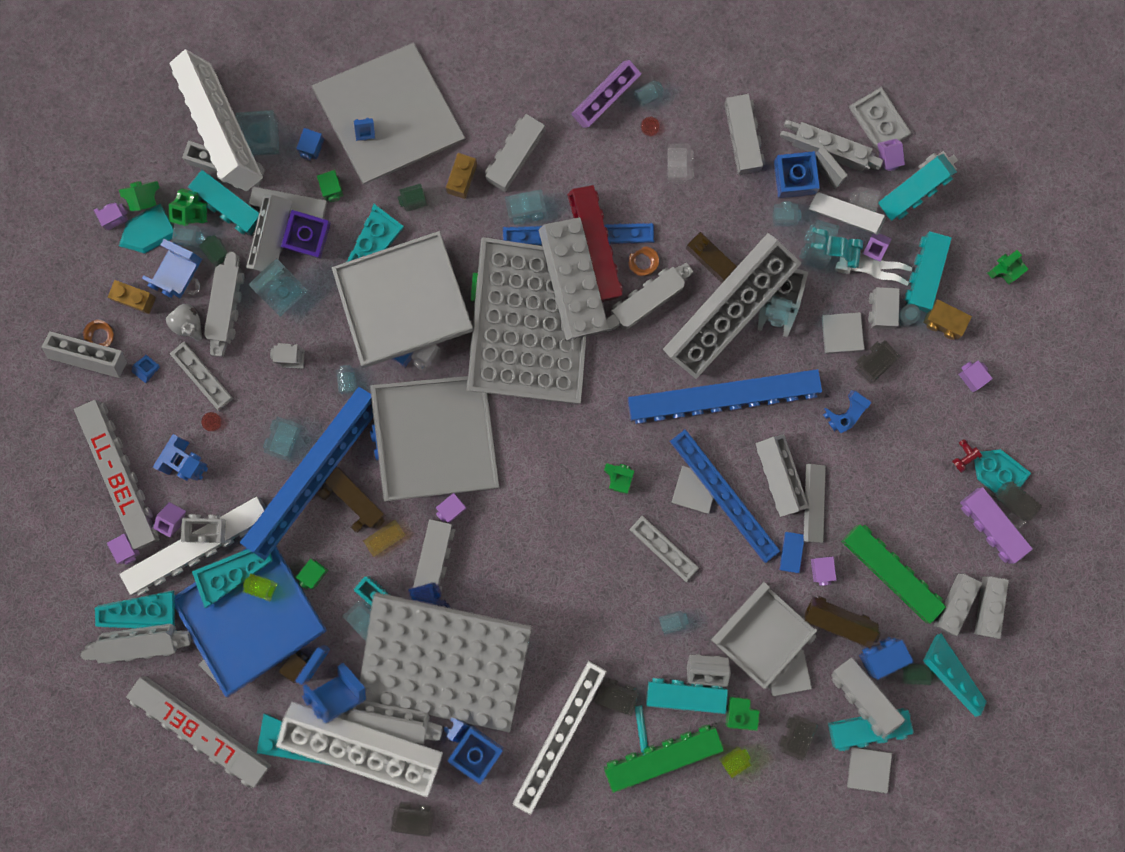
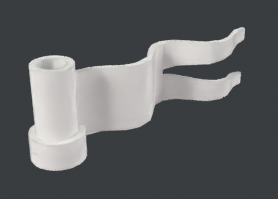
M860 253L859 268L847 267L848 261L843 257H840L835 271L844 274H850L851 270L864 272L874 278L893 280L907 286L909 282L899 275L883 272L881 269L912 271V267L903 263L882 260L880 262L863 253Z

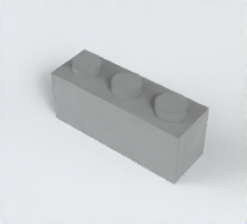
M958 574L944 602L946 608L938 615L934 627L950 635L957 636L982 583L965 574Z
M987 576L982 577L974 634L1001 638L1009 580Z

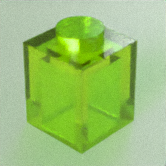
M250 573L249 577L244 581L243 592L270 602L277 583Z
M739 746L719 758L731 778L751 766L748 761L751 759L745 748L741 750Z

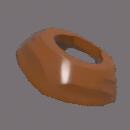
M645 246L629 256L630 270L639 276L651 275L659 265L658 253L650 247ZM642 253L651 260L650 267L645 270L639 269L636 265V256Z
M94 320L86 325L83 330L84 340L94 343L92 341L93 333L97 329H104L108 334L107 340L98 345L106 347L111 345L114 333L108 323L102 320Z

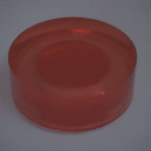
M647 117L642 121L641 131L643 134L654 136L658 133L660 124L656 118Z
M208 412L202 417L201 423L205 430L213 432L220 428L222 420L218 414Z

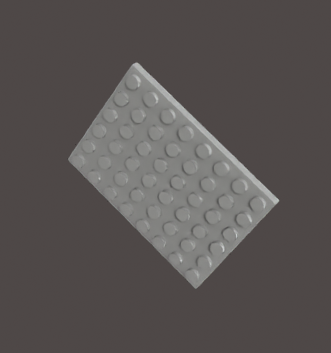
M482 237L467 391L581 404L586 336L566 341L543 246Z
M375 592L360 682L366 691L365 701L425 712L428 715L445 719L455 718L464 723L510 733L532 626Z

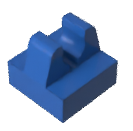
M373 118L356 119L354 121L356 141L375 138Z
M451 718L450 721L454 723L452 729L445 727L444 731L451 741L460 743L471 726L463 721Z

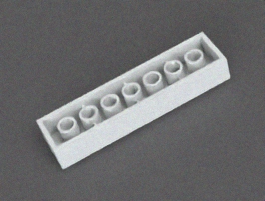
M185 49L170 62L173 70L172 74L178 81V87L183 93L185 103L192 113L191 117L197 124V130L205 142V148L209 151L210 160L217 169V176L223 182H228L236 188L248 191L263 176L212 65Z
M294 702L291 703L284 717L277 742V747L428 797L442 756V752L338 717L325 724L321 718L318 719L315 716L313 709Z

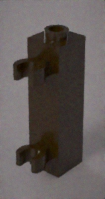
M701 232L686 246V250L721 283L737 268Z
M336 466L325 481L327 486L318 495L323 500H326L335 492L360 517L351 526L355 532L358 533L365 524L372 529L374 527L379 528L385 522L384 517L386 514Z
M813 596L805 610V622L870 649L873 643H877L880 638L879 623L870 620V617L865 614L860 616L828 603L826 598L818 596V598Z

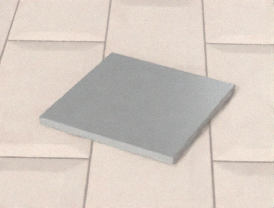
M414 43L312 85L313 91L363 185L465 140ZM373 118L375 138L356 141L354 121L356 119Z
M440 231L332 267L362 368L474 331Z
M468 376L370 386L384 502L499 488L487 393L467 391Z

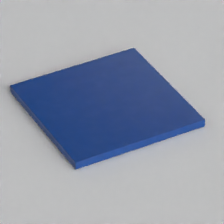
M277 546L271 552L273 561L208 608L204 607L196 582L175 595L176 611L190 632L193 641L224 696L227 698L327 631Z

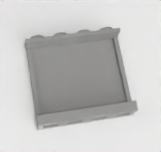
M763 582L711 641L763 689L766 687L770 689L777 681L775 677L780 672L784 674L791 666L789 664L790 660L793 657L797 659L803 653L801 648L806 643L810 645L817 637L815 633L818 630L805 622L801 616Z

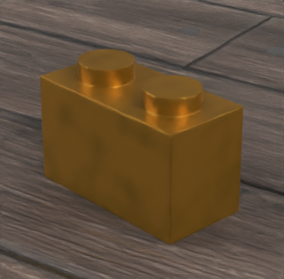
M461 153L457 154L446 185L448 194L466 199L477 167L476 158Z
M114 280L107 297L114 302L150 314L156 299L149 292Z
M937 299L934 301L933 308L927 313L923 323L927 324L928 329L932 331L939 330L944 333L946 338L955 340L963 336L972 316Z

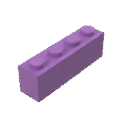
M630 60L623 61L571 115L582 127H589L641 75L640 71Z
M983 487L977 488L960 502L963 506L961 507L962 511L968 517L971 516L975 521L973 524L977 530L983 531L986 534V541L989 545L998 549L1000 552L998 555L1005 563H1016L1032 550L1031 546Z

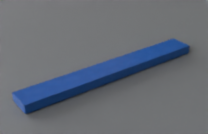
M653 223L604 225L608 230L609 244L654 243ZM542 226L503 227V240L543 246L539 234V229Z
M684 429L669 442L762 561L766 563L780 552L779 548L687 430Z

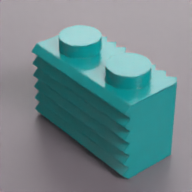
M371 576L364 577L354 588V591L371 606L375 592L391 596V594H388V591L385 592V589L380 584H377V581L371 579Z

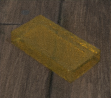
M395 519L363 542L372 556L375 557L405 537L406 534Z

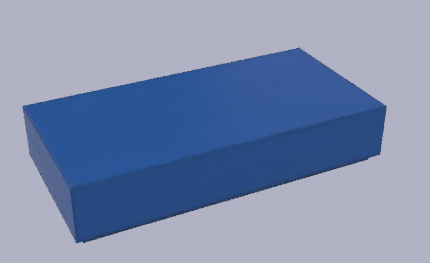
M785 532L779 570L794 573L800 572L804 535Z

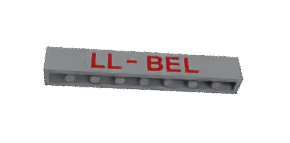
M93 400L75 408V414L133 550H140L159 541L158 535H160V532L153 529L154 525L151 520L153 514L150 508L144 504L145 495L141 489L138 490L136 485L138 479L135 473L129 469L130 460L126 454L123 455L121 450L123 444L120 438H116L114 434L116 428L112 420H108L106 405L98 400Z
M147 676L140 677L126 696V698L131 700V705L145 710V714L149 718L159 720L162 723V727L176 732L180 740L190 742L194 745L193 748L197 752H204L209 756L211 762L225 767V771L231 776L236 775L242 779L241 783L249 788L256 787L271 767V764Z

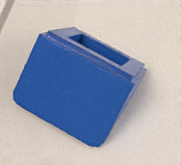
M145 355L132 365V373L144 383H147L160 366L149 356Z

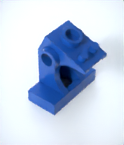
M851 390L848 395L850 407L844 414L836 415L827 408H824L826 413L823 416L825 419H831L828 423L834 432L838 430L839 433H843L854 426L872 402L858 392ZM843 418H846L845 424H841Z
M173 434L153 468L167 475H170L174 469L179 472L177 476L186 481L188 479L198 481V479L202 480L203 472H207L208 467L206 466L208 464L200 461L202 457L193 452L190 455L186 453L185 449L190 442ZM183 456L184 458L180 465H176L180 457Z

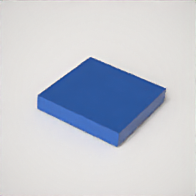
M322 645L316 649L296 679V682L302 685L311 680L329 653V647Z

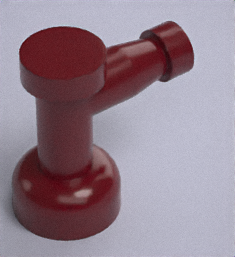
M965 439L961 440L959 445L967 456L962 459L955 458L952 460L960 473L966 470L967 464L978 457H983L976 447L972 449Z

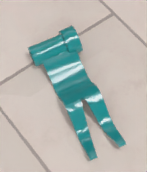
M813 228L814 233L825 237L826 244L811 243L812 248L824 250V254L828 256L845 258L848 261L847 267L859 268L863 240L829 236V232L826 230Z

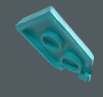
M161 203L126 222L119 247L145 254L160 246L163 239L169 241L178 236L171 222H169V218Z
M1001 449L981 451L980 453L983 457H978L974 460L977 480L1005 502L1009 503L1031 475V472Z

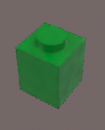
M335 170L317 175L322 195L326 201L336 202L340 200V197L344 196Z
M310 559L296 578L300 580L299 584L307 590L309 588L315 589L329 570L315 559Z

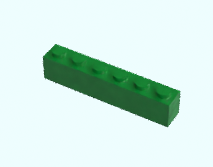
M856 525L841 542L925 623L931 624L946 608L942 603L944 600L938 594H932L928 590V584L922 579L918 580L914 576L915 572L907 565L904 567L899 562L901 559L894 552L890 553L886 550V544L879 538L875 539L871 535L872 531L866 525Z
M709 724L703 725L695 733L688 731L681 734L679 739L673 740V738L662 741V745L658 747L654 745L648 746L643 749V753L636 754V752L625 755L626 759L620 761L613 759L607 762L604 771L612 792L614 793L724 751L716 728L714 726L710 727Z

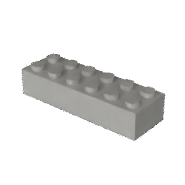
M581 218L544 224L539 229V234L566 341L608 330Z

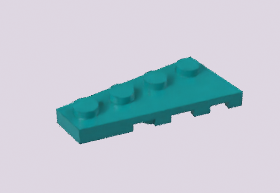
M373 204L372 211L366 219L364 228L358 236L353 251H351L347 262L389 248L404 229V226Z
M247 549L192 571L204 607H210L273 561L271 553L264 561Z
M175 590L95 607V627L143 628L165 624L175 626Z
M941 633L936 635L923 660L924 663L975 717L980 716L987 701Z
M266 713L263 714L257 753L330 765L277 747L283 721Z

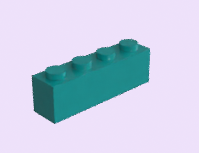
M943 153L879 201L878 204L891 221L896 218L901 220L909 214L907 212L908 209L911 207L915 209L923 203L922 199L925 196L931 197L938 192L937 187L941 184L945 186L953 180L952 176L957 171Z
M201 170L188 188L191 191L198 192L199 202L204 200L207 203L208 209L214 213L216 210L221 213L220 218L228 224L233 222L238 232L242 235L247 233L251 236L256 229L259 213L205 171Z
M931 231L922 236L919 243L921 252L917 254L914 265H917L909 279V283H912L911 289L907 290L904 298L907 301L906 307L926 313L932 310L951 237Z
M653 678V681H648L646 705L726 714L728 690L723 688V686L684 684L683 680L675 679L672 680V683L664 682L663 678Z
M905 708L896 709L905 721L884 739L881 735H876L871 728V723L868 720H864L861 716L830 722L828 727L832 746L839 751H846L850 749V746L854 745L866 747L870 745L869 742L886 743L889 742L890 738L895 737L897 740L906 739L908 735L913 734L909 710Z

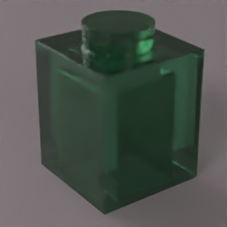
M421 183L399 189L401 195L397 196L399 205L404 207L406 212L428 206Z
M215 235L206 237L202 244L199 245L211 263L216 267L225 261L226 255L229 253Z
M910 663L903 667V683L931 685V681L934 679V672L926 664Z

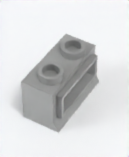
M278 343V346L271 348L270 357L279 367L303 369L305 350L298 344Z
M189 515V518H182L181 542L225 543L226 520L220 519V515H208V519H201V515ZM192 524H218V534L192 533Z

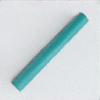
M639 705L635 706L641 753H643V749L648 747L643 707Z

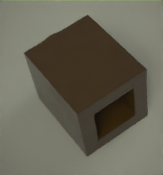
M302 651L300 653L295 652L279 672L292 683H297L296 679L308 663L310 657Z

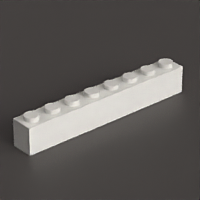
M255 497L221 516L220 519L226 520L225 543L181 542L179 540L122 572L119 575L130 595L138 594L140 596L148 592V587L155 584V586L164 583L167 576L180 574L183 572V567L187 565L189 567L194 566L200 562L199 558L204 555L209 557L217 552L216 549L222 545L227 547L234 543V538L238 536L244 537L266 507L260 497ZM207 524L193 533L218 534V524Z
M590 661L587 662L514 800V806L529 814L532 813L606 673L605 669Z

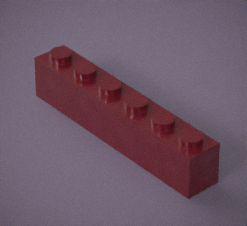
M594 185L574 188L567 195L573 218H581L601 301L615 300L622 296L623 288L621 282L618 281V268L612 258L613 249L608 242V230L604 227V214L598 203L599 194L595 190Z

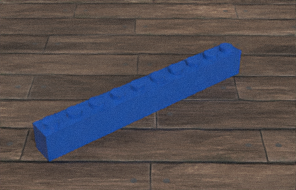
M817 369L628 397L627 400L631 422L635 421V424L647 423L646 419L654 418V421L666 420V416H673V419L685 417L684 414L692 413V416L703 415V411L711 410V413H718L723 411L722 408L730 407V410L742 409L741 405L749 404V408L761 406L760 403L768 402V405L778 404L779 400L787 399V402L798 401V397L803 396L806 399L817 398V394L822 392L819 370Z
M360 387L357 388L240 543L264 561L267 559L374 417L372 398L369 392Z

